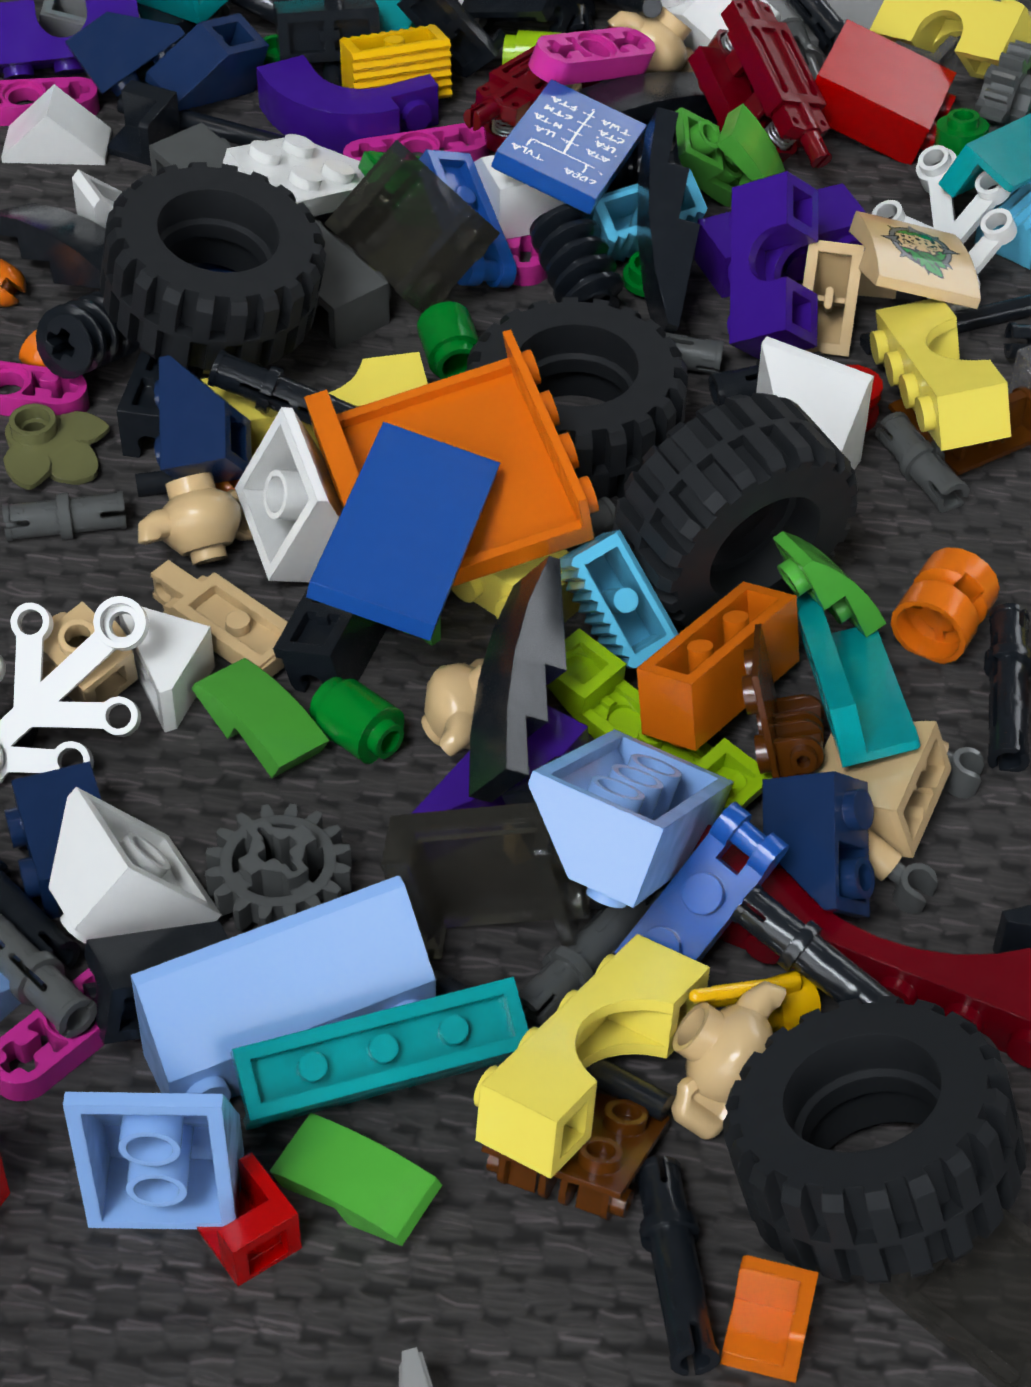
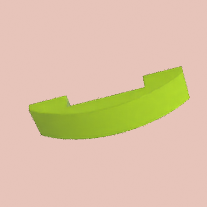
M580 628L565 639L567 671L547 685V687L575 720L588 726V733L594 739L615 729L734 781L723 811L735 801L745 809L763 793L762 779L773 778L772 773L760 774L758 763L726 738L722 739L715 747L706 742L697 751L678 748L668 742L643 735L639 692L624 680L627 664Z

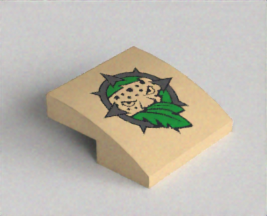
M860 211L855 212L849 232L865 247L858 269L875 286L973 309L978 308L981 296L976 270L966 247L955 234Z

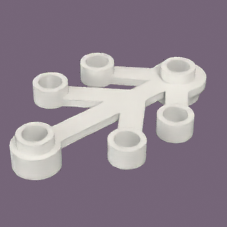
M930 146L919 155L916 173L924 190L930 195L933 227L906 216L901 204L896 200H886L879 203L873 209L872 215L885 218L894 216L893 220L955 234L963 244L980 225L984 236L968 252L976 270L980 289L981 283L978 277L980 271L1001 246L1011 242L1017 234V226L1010 211L1004 208L994 209L996 205L1006 201L1011 192L1006 191L989 174L983 171L975 180V188L978 194L956 219L953 198L938 183L957 156L952 150L944 146ZM998 185L993 189H989L991 186ZM999 225H1004V226L1001 227L1000 229L993 230L994 228H996V227L999 226ZM945 302L952 312L969 309V307Z
M117 596L104 601L97 608L94 615L95 632L42 681L44 640L52 633L53 618L49 611L41 605L31 602L24 603L14 610L10 621L12 631L16 635L14 708L0 720V784L9 773H43L62 768L61 760L63 755L71 749L80 751L83 756V763L90 761L93 768L94 759L91 751L85 745L78 742H63L56 749L14 747L13 745L33 727L104 729L114 736L125 737L133 734L141 722V712L138 706L125 697H112L104 703L61 701L115 650H132L145 640L149 631V619L145 610L137 602L127 597ZM30 612H39L43 619L41 629L32 635L25 634L21 627L23 617ZM122 614L132 615L135 621L134 630L126 637L116 636L112 629L115 618ZM0 655L1 682L6 673V664ZM117 705H126L131 711L130 722L124 728H113L109 722L110 711Z

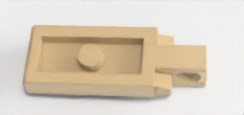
M167 560L151 572L154 585L153 598L163 605V613L210 626L213 651L231 664L246 658L271 677L284 668L282 659L276 658L273 648L288 623L285 619L215 572L208 577L202 575L196 579L170 560Z

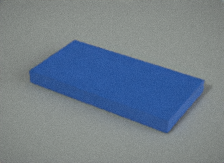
M383 422L311 577L306 598L431 641L495 481L500 462Z

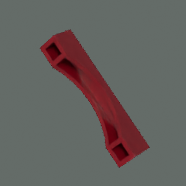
M707 825L693 852L708 835L712 825ZM732 844L721 859L739 873L746 865L749 857ZM780 864L775 867L761 885L765 892L803 923L807 924L812 920L820 926L822 931L819 935L837 948L888 991L903 999L905 1004L914 1005L917 999L935 1003L944 1008L945 1016L951 1011L957 1013L975 1024L977 1030L988 1036L999 1051L1007 1053L1017 1064L1031 1068V948L998 954H951L916 949L877 937L844 921L833 912L824 910ZM749 903L746 904V905L749 906L753 911H755L758 915H760L763 919L766 920V918H765V916H764L763 914H761L758 910H756V909H755L753 906H751ZM733 921L719 938L722 941L745 949L751 957L765 964H776L780 957L741 925L735 924Z

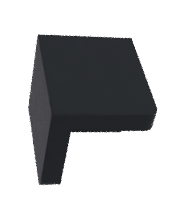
M130 80L121 90L125 126L108 144V153L151 166L149 145L181 132L177 92Z

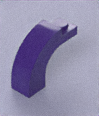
M304 55L256 67L259 107L270 123L284 135L297 134L304 136L314 144L337 153H343L345 146L354 140L421 130L439 125L438 84L430 74L377 88L354 89L338 86L323 79Z

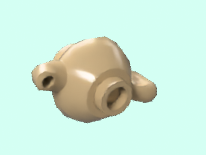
M662 6L661 13L655 18H649L635 12L619 11L607 21L612 28L628 27L638 30L654 42L656 49L645 73L658 71L694 72L688 61V58L693 54L692 48L685 47L684 40L692 30L665 7Z
M210 472L185 476L165 484L169 501L162 509L152 511L138 523V544L146 545L163 540L164 543L180 555L190 556L193 566L227 558L226 546L231 545L234 539L240 541L253 540L236 490L231 489L226 492L217 489L213 475Z
M484 658L476 659L470 665L457 663L440 666L427 683L425 715L421 719L422 727L427 736L449 756L454 757L464 749L470 750V732L475 698Z
M763 981L743 993L733 1005L717 1010L707 1002H701L686 1014L675 1032L672 1043L673 1050L686 1058L685 1069L687 1076L677 1084L675 1099L671 1106L674 1121L704 1140H711L720 1134L723 1130V1121L727 1115L725 1105L735 1080H741L739 1073L753 1052L756 1051L762 1054L766 1050L765 1043L768 1037L773 1034L768 1018L782 1004L786 996L785 987Z

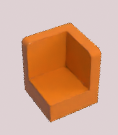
M743 1256L720 1364L796 1383L819 1272L754 1256Z

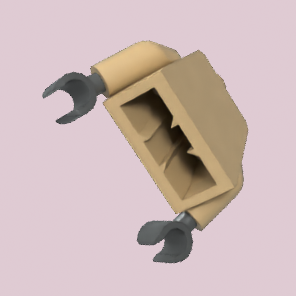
M916 721L913 723L919 736L920 748L843 768L831 733L823 749L824 759L821 766L809 774L836 771L868 782V793L874 808L873 823L868 829L869 861L872 864L874 875L880 881L888 877L896 884L892 894L893 902L900 910L909 914H920L926 905V900L921 893L911 887L917 888L924 894L932 897L938 885L936 872L930 866L923 863H914L906 867L900 862V859L902 857H914L944 787L946 791L957 798L966 799L975 796L982 781L980 774L985 765L984 758L980 751L971 747L959 748L955 753L949 751V743L942 740L937 721Z

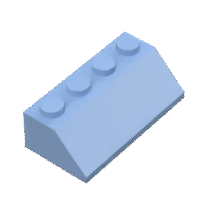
M614 729L533 770L528 785L567 877L586 886V894L603 905L613 908H625L628 905L634 908L670 881L689 859L707 825H713L722 813L734 781Z
M399 875L131 975L143 1054L161 1093L224 1094L228 1101L241 1095L231 1057L232 1049L436 997V979L405 884Z

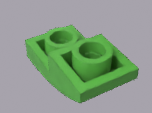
M743 103L730 111L724 122L717 146L722 150L728 162L737 166L743 172L739 185L785 172L775 145L751 111Z
M683 107L679 108L675 112L679 113L676 123L678 157L681 165L692 171L698 187L703 192L724 206L731 207L732 187L739 185L743 172L737 166L729 163L722 150L717 146L720 136L719 126Z
M784 531L773 537L784 559L777 566V569L796 596L800 597L807 592L824 610L827 609L839 624L849 620L866 638L886 624L879 609L869 596L826 554L802 538Z
M246 658L195 682L191 688L225 737L229 739L240 734L271 778L320 753L329 742V739L291 694L269 674Z
M313 1113L309 1114L269 1171L285 1189L335 1208L348 1225L399 1246H403L442 1187L437 1177L403 1156L347 1127Z

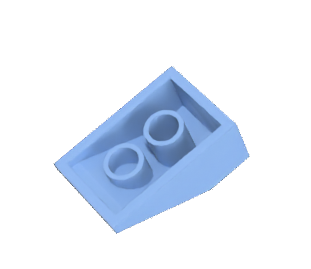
M65 1092L63 1108L88 1228L197 1229V1227H224L238 1218L241 1189L238 1159L244 1156L240 1114L224 1094Z

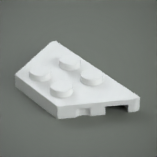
M287 134L283 138L268 141L254 140L251 144L227 148L223 164L238 166L239 172L251 175L254 171L267 176L269 184L278 187L280 184L293 192L296 198L295 203L303 202L313 216L382 201L358 168L360 161L314 144L310 139L301 135Z

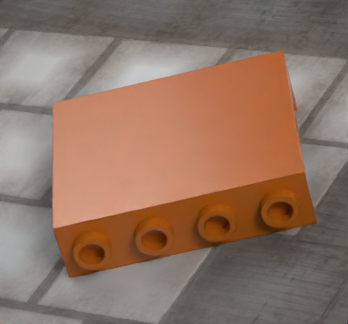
M511 329L502 332L507 358L338 414L335 412L327 389L304 397L315 437L342 510L383 422L500 462L495 481L452 587L594 540L590 514L598 512L599 505L593 485L587 475L580 478L577 477L574 469L579 468V460L573 441L568 432L558 435L555 426L560 425V419L554 399L549 390L539 393L536 385L541 384V377L535 357L531 349L520 351Z

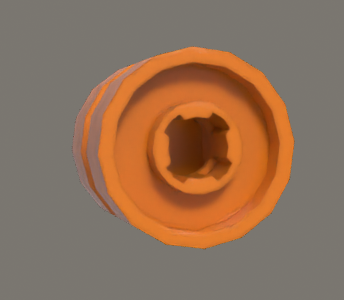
M946 547L935 551L927 559L915 577L913 585L906 591L892 612L890 624L894 636L903 648L916 655L939 664L956 661L964 653L976 634L978 625L986 618L998 598L1000 586L997 575L987 562L976 554L962 548Z

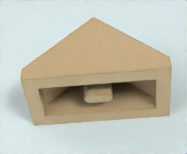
M818 240L817 243L808 245L803 286L818 294L817 347L807 349L806 351L811 353L819 351L821 354L849 357L861 271L858 268L865 248L863 245Z

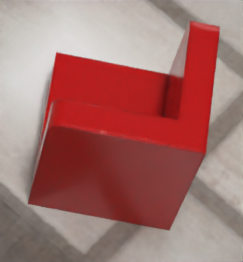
M252 1152L238 1159L242 1188L240 1189L238 1218L224 1227H197L198 1232L238 1287L302 1248L297 1211Z

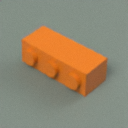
M743 581L638 666L637 680L642 734L668 742L678 748L697 751L746 708L742 690V676L746 675L744 649H750L754 646L755 624H762L774 683L798 663L800 658L797 596Z

